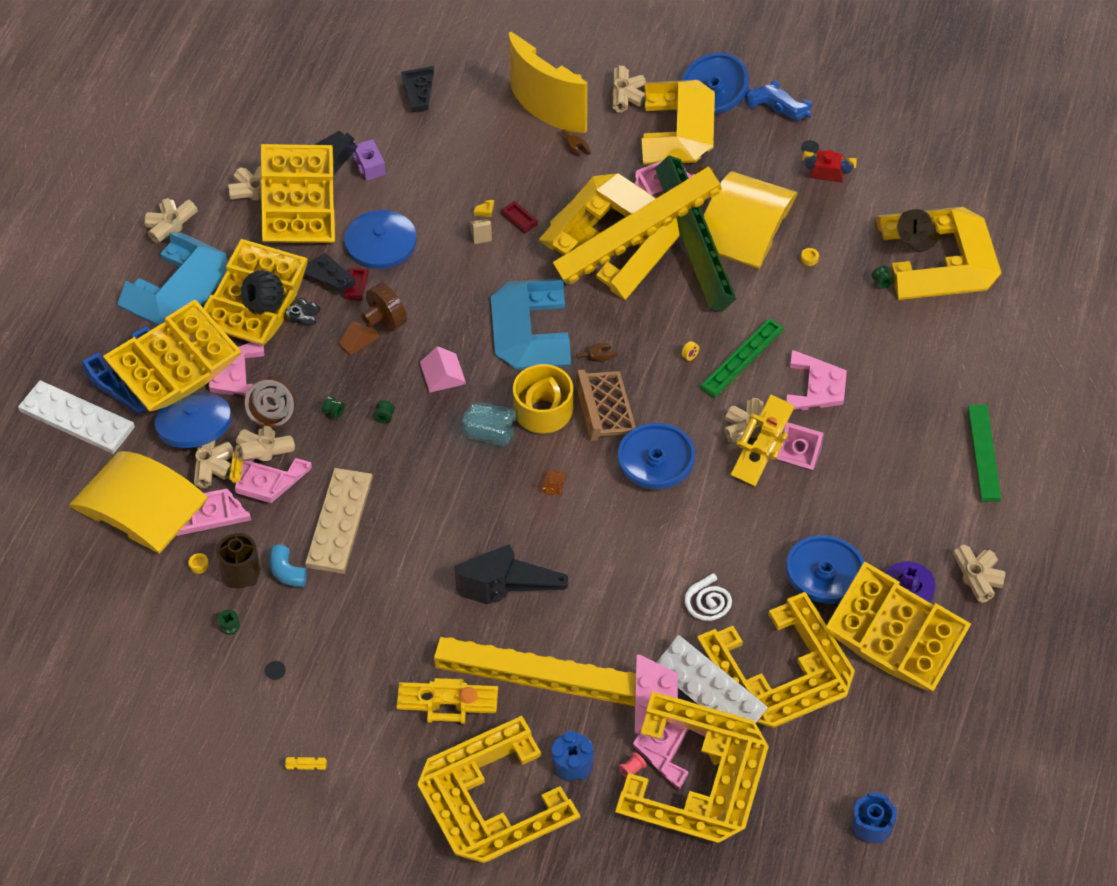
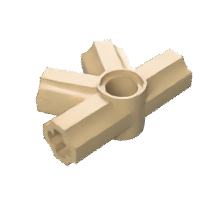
M619 65L617 68H614L612 96L613 109L616 112L623 113V111L627 110L628 101L639 107L643 105L646 99V93L641 91L645 89L644 84L646 83L643 75L629 78V69L625 66Z
M261 166L258 167L254 176L246 168L241 167L237 169L233 175L237 183L228 184L230 200L247 197L251 200H260Z
M169 198L163 199L159 204L161 213L147 212L145 215V226L152 228L148 231V235L153 242L158 244L169 233L180 232L183 228L182 224L198 212L197 207L192 201L187 200L176 208L174 200Z
M759 398L747 400L746 412L736 406L730 407L725 420L733 425L725 427L724 430L729 443H735L741 439L750 420L749 416L751 413L758 416L761 415L763 401L759 400ZM756 424L750 438H758L762 427Z
M264 426L258 430V435L245 429L240 431L236 440L238 445H236L235 451L240 461L255 458L269 461L273 455L291 453L295 449V444L291 436L275 438V431L270 426Z
M216 440L208 444L198 446L194 485L199 488L211 486L212 474L224 480L229 479L231 463L227 462V460L232 459L234 452L229 442L215 447Z
M967 545L959 546V548L954 550L953 555L964 574L963 582L971 587L976 599L983 603L993 598L995 593L992 587L1002 589L1005 579V571L992 569L998 561L995 553L991 550H984L975 558L971 548Z

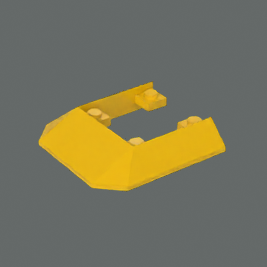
M618 173L593 176L538 241L553 251L555 249L562 255H565L578 246V241L569 236L568 233L587 211L601 219L608 209L612 207L627 217L655 200V198ZM677 217L668 226L658 228L655 234L642 238V241L637 244L640 248L621 270L607 262L596 274V278L609 286L611 292L626 301L678 239Z
M964 207L926 210L925 212L938 225L940 234L954 233L961 256L945 257L946 267L912 270L910 261L892 263L891 268L895 279L894 287L898 300L987 291L1001 275V269L985 219ZM902 213L875 216L877 227L882 233L883 240L901 239L897 231V224Z
M806 592L787 599V603L769 610L768 615L777 630L794 625L811 652L798 658V664L805 676L771 689L762 673L747 680L745 679L729 652L742 646L743 642L734 626L719 632L714 629L697 636L708 658L768 707L756 723L771 728L780 726L847 697L855 673L854 668L835 638L825 629V622Z
M652 691L641 735L661 740L666 722L706 733L701 752L721 758L711 795L708 797L689 791L684 810L645 799L644 795L649 779L628 773L615 813L716 843H720L744 830L769 748L755 721Z
M522 716L436 754L426 761L418 787L454 854L457 856L486 863L580 818L571 799L568 800L561 786L542 794V800L548 810L513 826L510 825L504 812L486 821L483 820L468 793V790L485 783V778L479 768L514 752L522 765L541 757V751L532 738L531 730Z

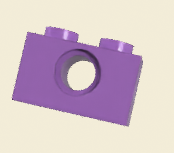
M374 140L356 144L358 147L352 153L354 162L358 163L360 175L363 174L366 181L386 175L385 162Z

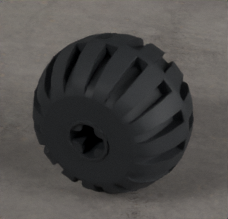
M258 270L252 272L244 279L240 295L242 303L251 313L261 315L264 311L274 313L283 303L282 300H284V287H282L283 284L278 276L270 271Z

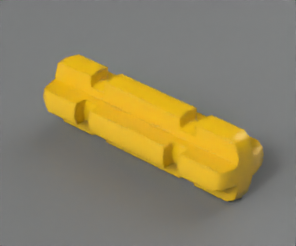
M236 451L232 455L229 476L232 483L241 480L243 461L237 458Z
M287 757L285 767L287 770H294V768H297V770H314V768L326 770L327 760L326 758L315 760V757H298V759Z

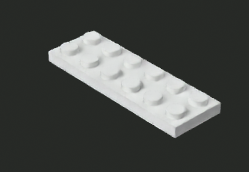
M41 380L18 406L20 412L112 454L116 452L135 428L134 422Z
M680 635L676 637L657 661L658 664L678 673V688L699 705L751 719L755 723L768 708Z

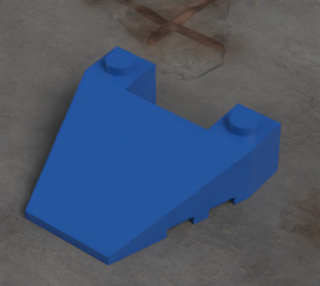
M146 326L131 334V339L133 337L138 339L151 330ZM99 352L82 361V370L92 385L137 414L147 410L118 374L108 367Z

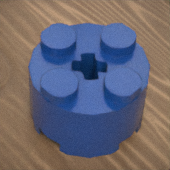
M574 731L565 732L564 735L555 740L552 746V765L555 774L568 782L580 778L583 780L590 775L593 770L594 761L593 744L584 735Z
M868 793L867 796L858 799L854 806L852 815L854 834L857 838L867 842L883 843L892 834L896 822L897 809L886 795Z

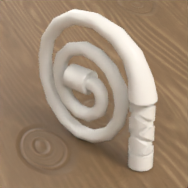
M714 573L693 584L685 594L684 603L688 612L693 617L702 621L719 619L731 608L732 598L727 590L718 586L704 588L717 580ZM701 590L696 598V603L699 610L706 614L718 613L725 605L724 597L714 592L706 596V604L711 610L704 608L701 604V597L706 592L719 591L727 597L728 602L725 609L719 614L702 616L692 609L690 600L693 594ZM717 597L720 600V605L717 607L715 601L710 598Z

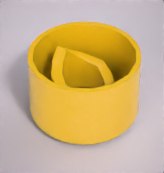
M539 364L528 367L518 374L513 384V409L518 423L531 432L547 434L560 430L569 422L573 413V383L565 371L553 365ZM539 401L552 403L549 410H537L532 407L534 403Z

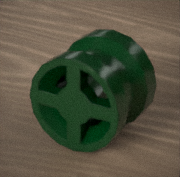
M880 266L871 274L880 289L887 288L894 282L892 274H889L887 266Z
M329 396L322 406V412L330 414L334 419H338L345 409V403L336 401L333 396Z
M385 400L377 402V410L374 412L373 418L382 424L390 423L392 420L391 414L394 413L395 406Z
M227 609L219 614L218 622L222 633L232 635L238 632L240 623L235 611Z

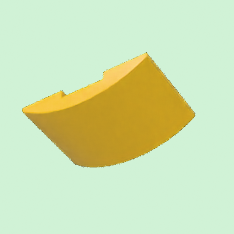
M509 32L510 85L520 104L533 116L551 126L565 129L566 131L586 133L588 82L562 65L556 69L536 55V48L513 32Z
M261 144L262 242L335 243L332 145Z
M731 171L720 183L722 190H720L718 195L712 197L705 211L704 218L719 256L760 269L772 246L773 238L782 220L786 218L798 192Z
M241 239L226 265V274L215 294L209 296L203 309L226 335L264 345L273 337L286 317V309L291 306L299 290L308 259ZM266 270L280 278L283 284L282 287H284V300H282V305L274 313L264 311L261 315H255L242 303L240 295L241 286H243L244 279L252 272Z
M193 300L167 316L164 323L138 339L133 337L104 355L103 358L150 412L172 405L206 385L225 370L241 354V350L196 300Z
M120 451L69 504V507L97 522L102 520L128 534L130 539L160 554L208 500V497L191 482L167 466L137 453Z
M864 561L825 629L839 642L874 666L909 684L933 692L971 623L937 603L933 605L900 586V582Z

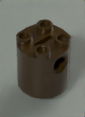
M908 210L903 212L898 220V234L911 249L920 252L927 251L937 243L940 235L939 227L924 210Z
M244 533L230 534L221 539L217 545L216 553L222 579L227 587L244 588L254 586L261 571L255 541Z

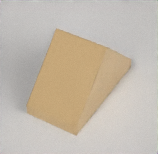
M483 219L469 222L474 244L492 241L490 220Z

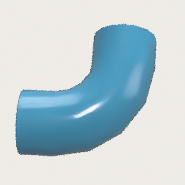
M272 546L269 554V568L274 577L283 584L305 588L307 568L294 567L289 564L290 550L286 546Z

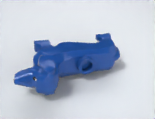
M772 80L770 85H765L761 88L756 87L754 90L748 88L745 95V103L750 108H756L758 104L764 103L772 107L775 112L782 113L793 121L812 117L809 109L812 108L813 103L807 99L803 100V104L796 102L784 90L778 89L780 83Z

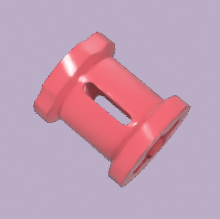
M634 752L631 758L625 764L619 765L618 768L621 774L627 778L628 773L636 774L640 769H644L646 762L638 753Z

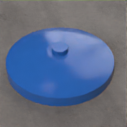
M711 53L700 57L687 68L682 77V81L699 80L715 92L714 115L727 112L737 106L745 97L749 88V75L745 65L740 59L727 53Z
M375 210L364 213L355 218L345 232V247L348 255L356 263L372 269H386L403 263L412 255L417 242L416 230L411 221L404 215L389 210Z
M209 393L190 394L176 403L162 408L155 418L156 432L158 437L170 446L179 448L202 446L218 439L227 431L232 421L231 410L228 403L217 395Z
M649 423L638 426L625 435L619 445L618 463L625 477L634 484L649 489H664L681 483L689 476L695 464V448L690 437L681 429L664 423Z
M827 535L811 536L799 541L790 550L786 562V574L794 589L800 594L806 592L810 600L826 604L840 603L863 565L864 559L854 546L840 538Z

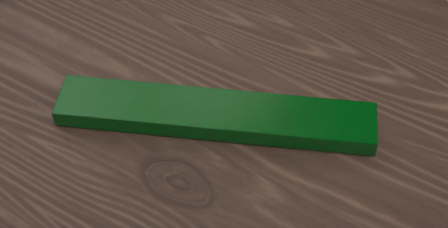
M768 318L700 385V389L715 399L783 332L784 327Z
M968 405L981 502H1000L1001 493L988 405Z

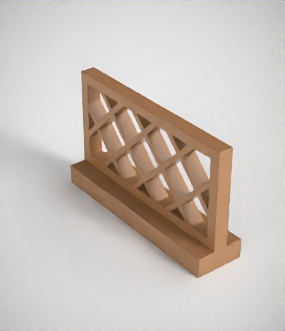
M585 369L577 370L574 382L590 441H598L599 436L626 435L636 428L620 371L586 373ZM616 378L617 383L613 385L607 379ZM595 379L600 383L596 387L589 380ZM602 385H605L611 390L608 393H606L605 391L601 390L600 387ZM614 391L621 395L619 400L611 396ZM598 393L604 398L599 401L593 395ZM607 399L615 404L612 408L604 404ZM618 406L625 410L623 415L615 410ZM600 407L608 411L605 416L598 412ZM611 414L619 418L616 423L608 418ZM624 421L629 424L630 428H623L619 424ZM605 422L612 426V428L603 430L602 424Z

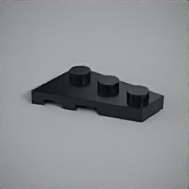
M434 66L401 72L412 112L429 110L435 71Z
M326 253L308 262L303 275L309 277L310 281H319L325 287L340 293L356 285L355 279Z

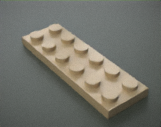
M339 468L334 469L306 559V568L345 574L372 483V474Z

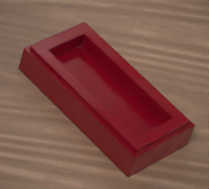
M515 201L501 209V214L524 234L538 225V220Z
M351 267L349 274L355 279L356 285L345 291L344 299L363 301L369 269Z

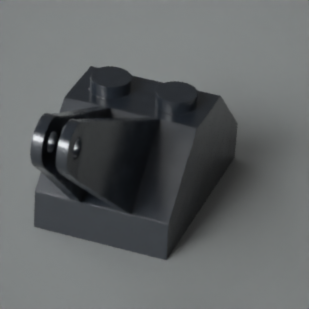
M510 544L454 566L456 588L460 596L487 605L501 601L506 597L508 591L565 590L568 587V576L566 574L516 560L515 553Z

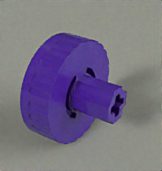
M903 561L896 563L886 571L887 575L900 582V586L927 602H932L936 583L933 574L926 567L916 562Z

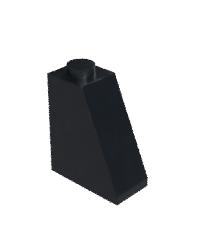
M340 130L314 144L332 145L333 176L358 147L353 142L355 139L349 133L344 135Z

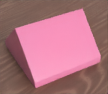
M437 346L420 361L429 393L466 384L456 353Z
M787 422L784 432L788 434V437L783 443L777 459L814 470L822 449L824 433Z

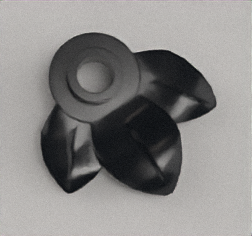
M298 298L286 309L285 314L290 322L313 325L316 324V319L313 316L318 314L321 308L315 303H307L305 298Z

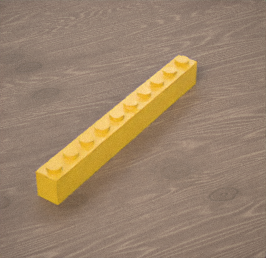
M708 166L560 257L553 264L566 285L569 283L573 284L583 274L593 272L596 266L609 262L610 258L614 255L624 253L627 247L637 245L645 236L655 234L661 226H668L673 222L674 218L686 215L692 207H698L704 203L705 199L718 195L720 190H722L721 185Z
M440 637L435 653V668L635 706L636 674L633 672H621L613 668H600L592 664L576 663L572 660L564 661L551 656L543 657L530 652L522 653L513 649H501L493 645L485 646L472 641L464 642L451 637Z

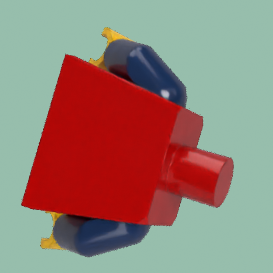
M818 150L816 155L813 152L804 151L802 158L805 167L811 169L810 178L843 183L844 174H849L853 168H856L857 158H846L844 160L843 154L832 150Z

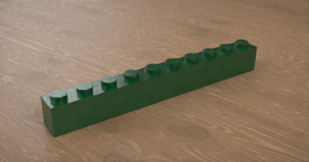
M668 155L655 168L664 194L689 179L681 159ZM694 206L688 210L686 215L677 217L679 234L685 244L684 247L688 252L690 262L694 267L708 307L712 310L723 312L737 298L700 206Z

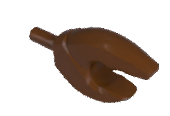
M565 129L562 130V133L567 137L566 144L570 152L580 156L578 148H582L588 155L591 154L585 140L577 137V135H570Z
M597 343L589 347L588 352L576 354V358L589 357L590 360L602 362L618 356V352H603L610 350L611 345Z

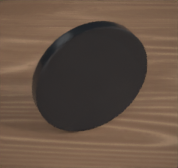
M808 140L802 144L803 152L807 151L815 154L819 150V145L815 141Z
M273 661L266 666L265 673L268 678L277 680L285 675L286 668L282 662Z

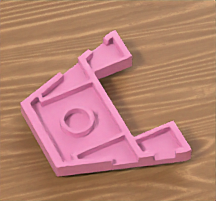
M250 342L239 346L241 354L225 370L209 382L210 392L233 396L234 394H240L245 397L253 385L247 384L245 358L265 356L264 345Z
M792 350L790 368L810 371L807 397L787 394L786 402L795 405L793 410L801 409L803 411L815 406L824 408L843 405L847 370Z
M295 458L286 472L254 463L255 459L243 460L241 480L236 482L235 491L241 495L272 503L311 470V462Z
M666 722L661 740L641 735L640 732L633 743V747L676 789L680 790L688 776V771L670 762L687 732L692 729ZM692 730V731H694V732H696V733H698V734H700V735L706 737V733H702V732H699V731Z

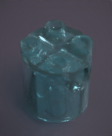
M475 401L465 411L462 426L467 432V438L498 445H509L510 439L514 437L515 428L512 427V422L516 420L517 410Z

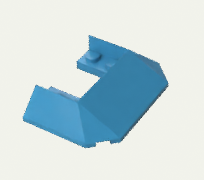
M169 233L171 242L161 252V259L180 268L162 288L140 278L134 284L125 281L117 305L119 308L157 326L164 323L167 316L193 300H196L203 307L209 296L216 292L227 272L226 265L228 260L226 253L184 233Z
M562 278L508 281L491 296L494 346L497 358L505 360L515 370L526 369L539 364H548L556 367L571 366L568 332L536 335L531 333L529 311L565 308Z

